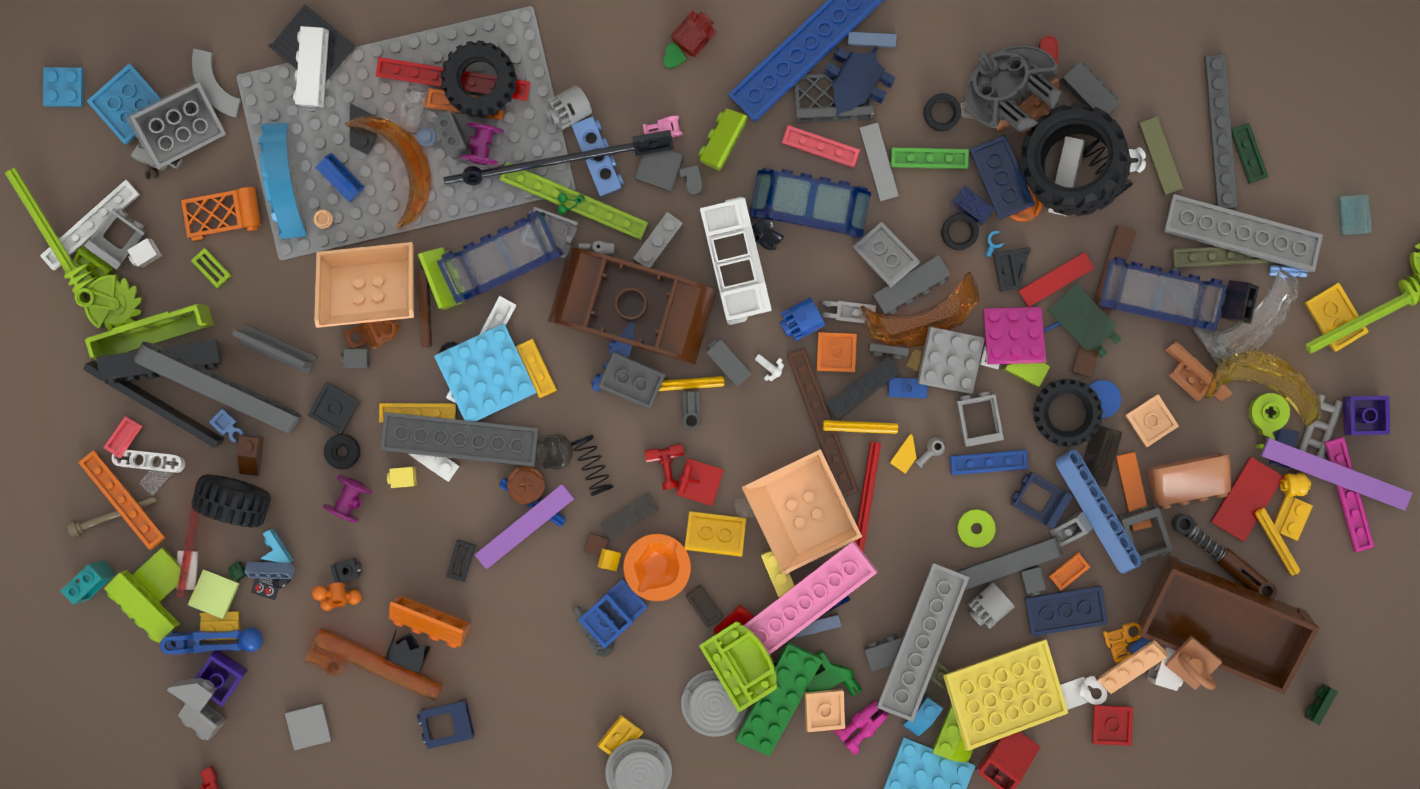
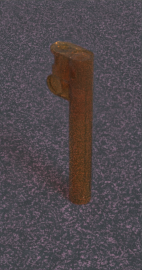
M323 628L319 629L305 658V663L312 662L332 676L342 672L349 661L424 697L427 696L433 701L436 700L443 685L425 675L415 673L386 660L385 657ZM332 661L339 664V670L332 669Z

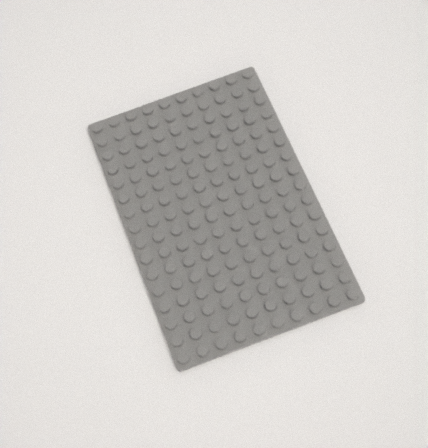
M532 6L357 46L325 83L324 108L295 104L293 93L296 89L295 71L297 69L289 63L237 75L240 96L274 242L280 260L292 259L544 200L539 196L499 180L501 175L484 177L481 183L477 185H468L464 181L445 185L443 177L463 174L464 169L469 166H477L481 170L505 166L506 162L518 164L568 154L563 131L557 127V124L553 125L546 114L548 106L546 101L554 97V92L535 11ZM477 40L484 41L485 43L490 42L496 47L501 48L513 63L517 79L531 82L528 102L512 99L511 103L508 102L505 105L506 108L504 109L502 121L480 118L478 116L474 118L466 114L452 112L459 122L467 144L469 143L470 136H474L476 132L475 129L466 126L467 122L487 124L504 130V134H493L491 144H487V147H490L488 159L497 161L498 165H481L461 158L453 160L449 157L432 118L448 111L426 107L429 88L443 89L441 87L376 77L378 57L443 67L444 61L449 59L448 54L451 51L454 53L457 50V46L460 44L464 46L468 41L476 43ZM475 62L464 70L497 76L495 69L486 62ZM466 92L469 95L480 97L486 96L484 94ZM351 104L385 121L369 155L350 147ZM288 123L287 151L290 175L298 210L307 232L306 237L288 240L281 239L278 225L272 219L271 206L266 198L259 154H261L259 136H262L261 124ZM423 127H429L436 133V140L431 146H422L417 141V132ZM330 153L365 187L360 195L351 203L315 168ZM570 162L527 170L576 191ZM322 209L329 211L333 216L332 225L326 229L318 228L313 221L315 213Z

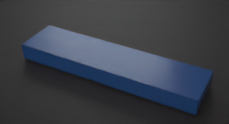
M1027 450L950 456L951 475L1028 469Z

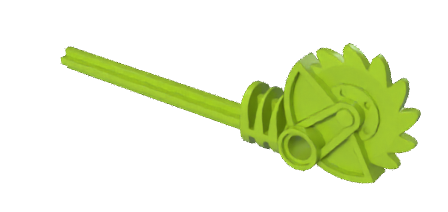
M17 169L8 170L5 173L63 267L65 271L63 277L70 279L69 286L74 285L72 291L75 295V301L79 306L84 307L90 322L98 329L105 325L109 331L112 330L113 325L118 327L135 322L132 317L142 313L140 309H136L142 302L141 297L135 298L137 287L132 286L130 288L126 278H123L120 283L118 280L119 274L92 278L91 274L94 270L90 272L87 270L90 266L89 262L79 267L75 266ZM85 292L89 293L90 301L85 299Z
M1420 243L1414 246L1419 252H1413L1409 257L1410 266L1413 271L1412 277L1407 276L1406 280L1402 279L1398 282L1402 295L1306 343V350L1312 354L1408 304L1414 306L1417 304V301L1420 302Z

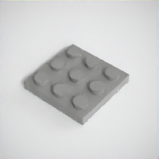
M929 326L917 383L973 394L985 338Z

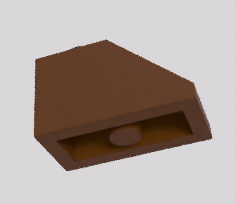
M239 436L237 460L240 474L259 476L264 438Z

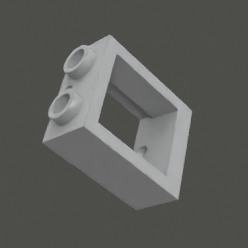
M990 391L978 393L979 397L971 398V395L959 397L960 401H955L964 447L1004 440L996 395H990ZM989 400L995 433L968 438L962 405Z

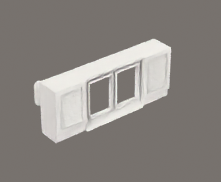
M733 198L726 200L724 203L700 208L727 323L733 325L745 322L749 316L772 311L745 198ZM743 233L748 254L718 261L713 240ZM750 259L754 280L724 287L720 266Z

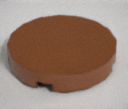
M517 467L507 479L508 493L513 500L520 504L534 503L541 498L545 490L544 477L534 467Z

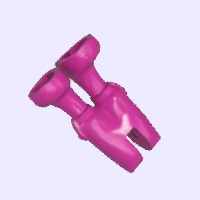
M877 700L866 706L859 713L854 714L851 719L852 722L845 726V729L833 730L841 741L845 742L844 744L854 756L859 752V745L865 737L873 736L874 732L889 716L886 711L882 710L874 718L871 717L879 710L876 707L878 704ZM861 727L860 732L853 738L848 739L857 728Z

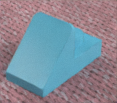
M274 528L263 533L265 544L273 550L261 559L279 563H291L294 561Z

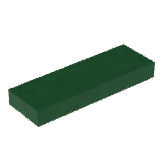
M1250 123L1231 129L1232 139L1248 184L1267 178L1268 174Z

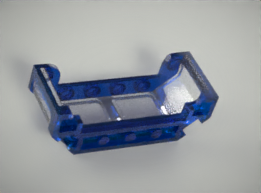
M536 210L527 215L528 219L522 218L514 222L515 226L511 228L505 226L497 230L498 234L494 236L488 234L480 238L481 242L477 244L471 242L463 246L464 250L453 254L452 251L441 255L442 259L438 260L437 264L456 304L487 292L564 255L562 249L556 243L545 219L544 212L538 213Z
M1118 257L1108 261V270L1098 306L1211 331L1217 330L1227 285L1222 284L1223 280L1211 278L1210 281L1200 280L1201 276L1189 274L1188 277L1181 276V272L1170 270L1169 273L1161 272L1162 268L1150 266V269L1143 268L1141 263L1131 262V265L1125 263L1126 259Z

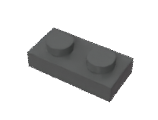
M870 343L868 351L872 352L873 356L884 357V354H892L891 358L903 360V356H908L909 348Z

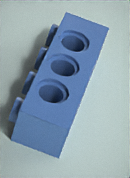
M593 116L571 125L582 152L609 147L606 138L602 139L599 133L602 131L599 120L594 121ZM590 134L597 136V140L593 144H589L586 141ZM605 155L603 160L599 162L595 161L594 158L585 159L601 198L622 190L621 185L624 182L620 173H615L613 167L617 165L613 155ZM603 170L611 171L609 179L601 178Z

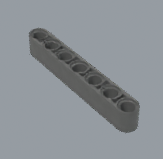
M1052 537L955 570V572L970 577L965 588L966 590L1063 556L1057 537Z

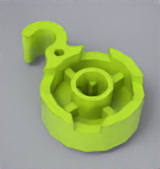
M1262 393L1250 402L1248 417L1258 429L1260 435L1265 436L1266 439L1275 440L1273 432L1283 428L1288 422L1290 407L1282 396L1275 393ZM1269 407L1272 410V415H1270V417H1268V414L1265 413L1266 409H1269ZM1256 444V448L1263 449V444Z

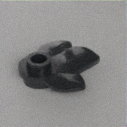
M769 218L758 220L757 224L752 226L755 242L759 243L763 248L776 250L775 244H779L784 239V236L772 230L774 221Z

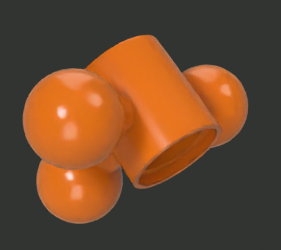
M343 583L329 584L327 589L322 585H318L312 590V597L320 601V607L325 611L342 607L347 602L356 605L362 599L361 593L358 590L353 589L345 593V585Z

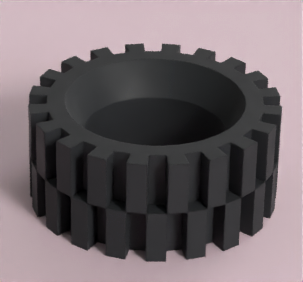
M1061 379L1052 382L1041 390L1035 400L1033 417L1036 427L1048 441L1058 446L1072 447L1082 445L1086 441L1088 442L1097 433L1098 427L1102 423L1103 409L1101 407V400L1089 385L1081 381ZM1074 394L1086 406L1085 421L1079 428L1073 431H1061L1055 428L1049 419V406L1059 395Z

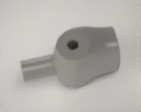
M595 241L591 244L578 243L579 249L611 257L614 255V242Z

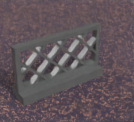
M825 74L805 75L799 80H806L811 84L805 92L799 87L798 82L795 84L796 123L873 120L874 106L871 96L868 98V105H858L854 109L844 111L836 116L837 108L834 99L827 94L828 90L833 86L834 81L831 79L836 78H831ZM822 79L830 83L825 90H822L817 85ZM813 87L821 93L816 100L807 94ZM823 96L831 101L828 107H822L817 102ZM804 97L812 102L808 108H800V101Z
M246 325L244 331L234 330L232 333L233 336L240 338L239 343L307 374H310L317 359V356L249 325Z

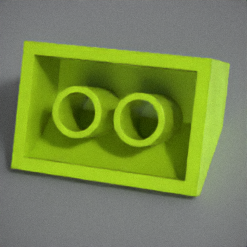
M727 108L725 112H720L716 120L718 122L716 129L712 128L707 137L710 141L707 146H702L698 154L701 157V163L721 172L747 122L746 115Z
M441 247L418 254L438 308L446 310L465 303L464 298L467 295L464 287H460L457 281L460 277L457 269L452 268L451 261H453L450 251H446L445 248Z
M950 703L932 746V751L934 754L946 759L966 763L969 762L974 749L965 750L954 710Z

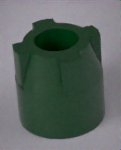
M236 562L227 568L235 582L247 576L244 572L245 567L241 562Z

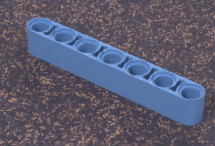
M1070 450L1057 457V468L1118 571L1127 573L1139 567L1142 563L1139 553L1081 455L1076 450Z

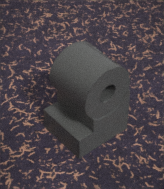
M698 165L679 169L681 179L687 178V192L693 196L699 195L702 192L703 185Z

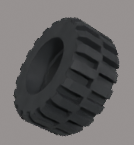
M477 40L476 43L468 41L464 46L461 44L457 46V50L454 53L451 51L448 54L449 59L444 61L442 65L444 69L441 72L440 78L442 79L441 86L446 98L461 113L474 118L475 116L486 118L487 115H496L499 110L503 111L506 108L505 105L508 102L511 103L512 95L516 93L517 75L509 57L501 48L496 47L490 42L485 43L484 41ZM475 62L490 64L497 74L495 88L483 97L470 96L464 91L461 84L464 70Z
M206 474L198 479L191 505L197 513H201V515L213 520L241 527L254 528L264 524L271 496L263 488L245 481Z

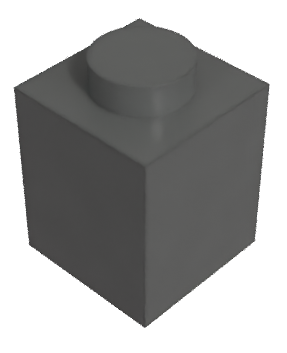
M344 349V353H341V364L347 369H370V349Z
M1036 565L1019 571L1026 594L1036 596L1042 594V590H1046L1039 566Z

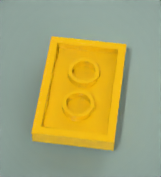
M1340 283L1334 284L1304 302L1322 334L1359 317ZM1365 326L1329 345L1333 352H1337L1369 331Z
M689 511L685 550L742 557L746 518Z

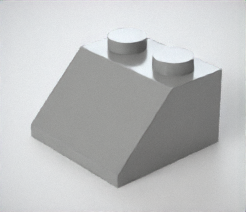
M207 703L200 713L185 704L178 715L182 724L194 729L199 738L206 739L207 741L217 733L227 720Z

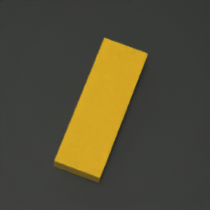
M532 338L515 346L539 398L557 391L534 339Z

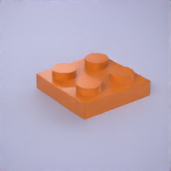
M818 332L816 371L855 372L857 334Z

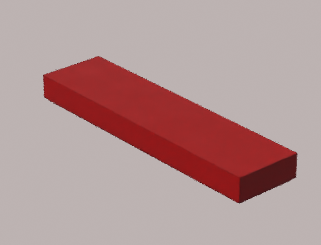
M1083 252L1018 292L1026 306L1030 307L1095 268L1087 254Z

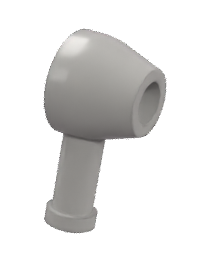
M932 437L928 440L926 445L927 451L918 460L914 461L920 468L932 456H939L945 452L946 443L942 438ZM936 443H939L941 445V448L939 450H936L934 448V445Z

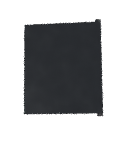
M304 4L276 40L268 46L295 69H298L296 53L299 51L297 35L300 27H318L329 30L326 83L356 46Z

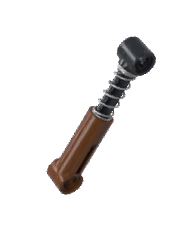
M1178 514L1173 518L1172 527L1175 531L1182 533L1185 537L1192 538V541L1195 540L1198 546L1201 545L1210 555L1216 557V563L1246 588L1262 594V589L1268 586L1269 592L1265 596L1273 599L1276 598L1278 590L1275 584L1269 582L1229 548L1224 549L1223 546L1218 545L1217 541H1213L1211 536H1207L1205 531L1199 530V526L1191 516ZM1182 519L1187 520V526L1184 529L1180 528V521ZM1244 572H1245L1248 576H1250L1253 580H1255L1257 583L1255 584V583H1254L1253 581H1251L1248 577H1246V576L1244 575Z

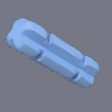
M1271 265L1269 267L1270 276L1307 277L1308 271L1290 266L1279 267V265Z

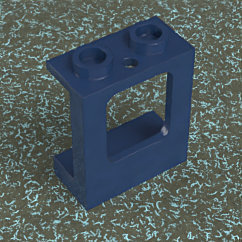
M1030 472L1029 475L1026 473L1021 480L1023 485L1020 490H1016L1011 497V505L1047 527L1054 529L1073 496L1033 472ZM1031 482L1051 493V497L1042 512H1037L1020 501Z
M467 698L438 707L422 708L419 711L420 714L417 715L419 725L423 726L422 740L424 745L427 744L428 749L470 740L475 736ZM450 713L455 734L432 739L427 718Z

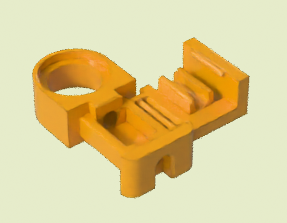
M1129 622L1122 624L1120 629L1110 632L1102 631L1105 644L1111 649L1115 663L1131 656L1130 652H1127L1126 646H1128L1127 643L1141 638L1139 636V624ZM1136 626L1138 628L1136 636L1129 635L1128 630L1130 627Z

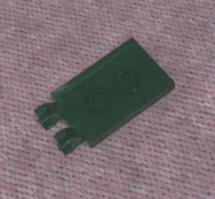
M1077 284L1048 310L1087 352L1093 349L1101 358L1107 354V351L1100 344L1108 337L1115 345L1122 340L1113 330L1117 325Z

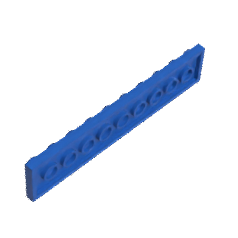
M827 0L743 79L728 96L755 123L884 0Z

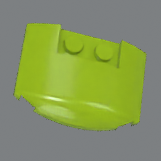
M735 622L699 645L737 711L741 712L776 690L777 684L773 661L763 643L750 629L740 625L741 623Z

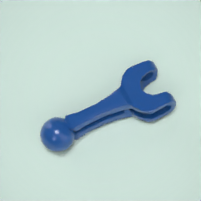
M253 627L231 631L197 630L195 632H174L161 640L160 649L165 654H185L191 652L199 654L211 651H240L241 649L247 652H254L262 646L263 635L258 629ZM238 638V642L224 644H202L201 640Z

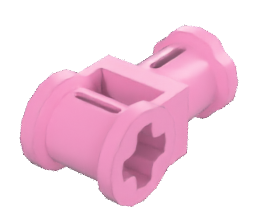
M670 116L657 120L658 123L643 124L644 134L670 130L672 138L682 136L683 133L680 131L678 123L680 118L679 116Z

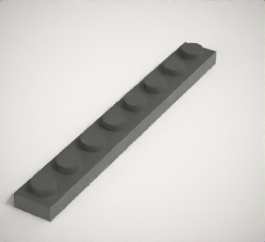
M1225 54L1205 56L1204 63L1216 206L1227 209L1237 208Z

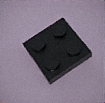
M326 382L307 416L337 433L343 434L360 400Z

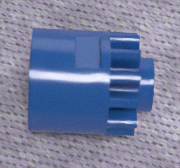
M811 297L781 312L783 320L780 321V324L786 336L792 335L795 341L825 327L824 321Z

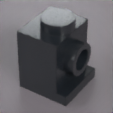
M356 558L330 565L335 583L361 576L362 566L359 561L357 562ZM345 567L349 569V574L344 573L343 569Z

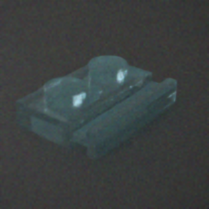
M1369 195L1338 197L1341 236L1372 233Z

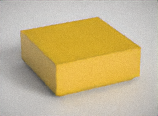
M602 548L597 567L617 571L621 552Z

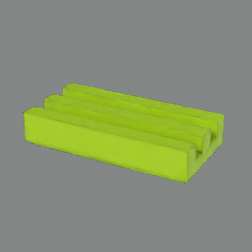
M203 248L191 260L217 289L228 278L232 277L228 270L207 248ZM204 254L225 274L224 277L203 256ZM199 258L220 279L218 282L197 261Z

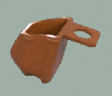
M396 319L359 323L360 326L347 330L344 333V337L351 349L367 343L372 349H375L385 342L393 340L400 329V324ZM357 332L360 334L361 341L359 343H353L350 340L352 333Z

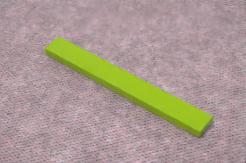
M506 162L505 166H507V165H512V164L509 163V162ZM527 170L501 174L499 179L557 205L564 204L567 208L573 207L576 202L567 200L565 203H560L558 195L565 193L569 199L575 200L581 194ZM583 195L585 200L581 204L571 209V211L639 240L642 239L648 222L586 195Z

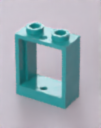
M103 560L88 564L61 590V593L73 605L88 601L116 573Z

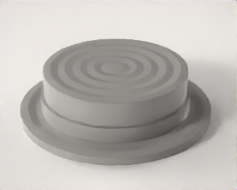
M706 670L695 675L683 690L681 698L683 716L691 728L700 734L711 737L729 734L739 727L746 716L747 708L741 712L737 711L714 670Z
M628 740L617 746L610 754L605 767L606 782L609 789H667L672 777L670 758L659 744L651 740Z

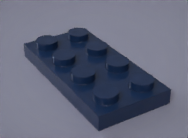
M1006 135L969 150L998 220L1035 206V202Z
M1102 586L1025 598L1031 636L1108 624Z

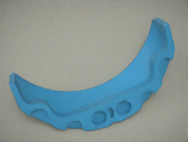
M288 123L261 124L262 136H259L261 154H259L266 198L271 206L272 219L278 225L281 239L288 240L306 237L307 232L298 210L290 175L287 151Z

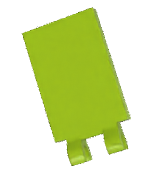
M162 547L132 576L160 603L189 574L168 550ZM127 614L130 619H133L130 614Z

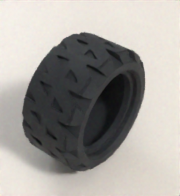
M1072 103V106L1061 105L1054 110L1051 109L1048 115H1042L1036 120L1038 124L1031 127L1032 130L1025 135L1021 146L1022 154L1020 160L1026 182L1038 201L1045 207L1053 209L1056 213L1066 216L1072 214L1083 216L1092 214L1097 209H1104L1114 201L1116 195L1119 196L1130 174L1131 160L1123 130L1115 119H1112L1107 112L1098 107L1092 108L1087 104ZM1078 133L1088 134L1099 139L1107 148L1108 156L1103 171L1095 180L1080 187H1064L1047 177L1045 174L1046 156L1058 140Z

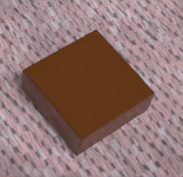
M590 533L584 551L600 557L602 548L606 549L609 539Z

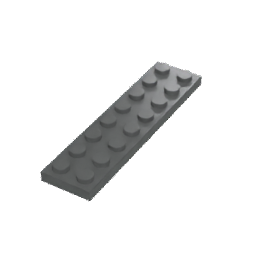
M385 412L380 451L534 467L539 428Z

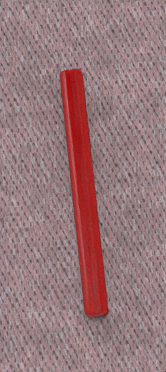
M874 441L870 442L857 520V527L862 537L854 541L863 553L881 443Z

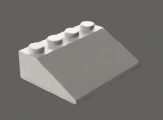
M193 82L125 116L135 136L157 169L226 135L199 82Z

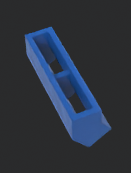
M332 153L325 156L315 167L350 203L365 188Z

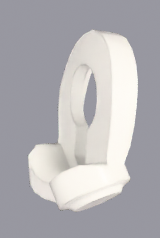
M1140 147L1135 150L1129 149L1130 158L1138 160L1137 163H1131L1130 172L1137 171L1141 173L1146 167V161L1144 160L1146 154Z
M1090 676L1081 683L1079 695L1091 704L1100 705L1106 701L1107 690L1096 680L1095 676ZM1087 686H1091L1093 689H1100L1101 697L1094 699L1091 696V692L1087 690Z

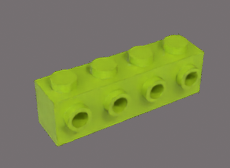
M127 570L120 572L104 588L107 591L108 597L117 601L121 605L122 611L130 614L135 619V624L140 628H144L148 632L149 638L155 642L160 643L163 638L169 636L180 625Z

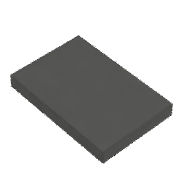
M612 351L597 387L651 410L666 374Z

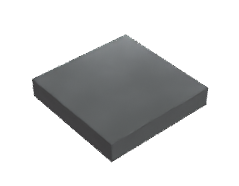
M671 150L644 154L635 179L671 192L684 155Z

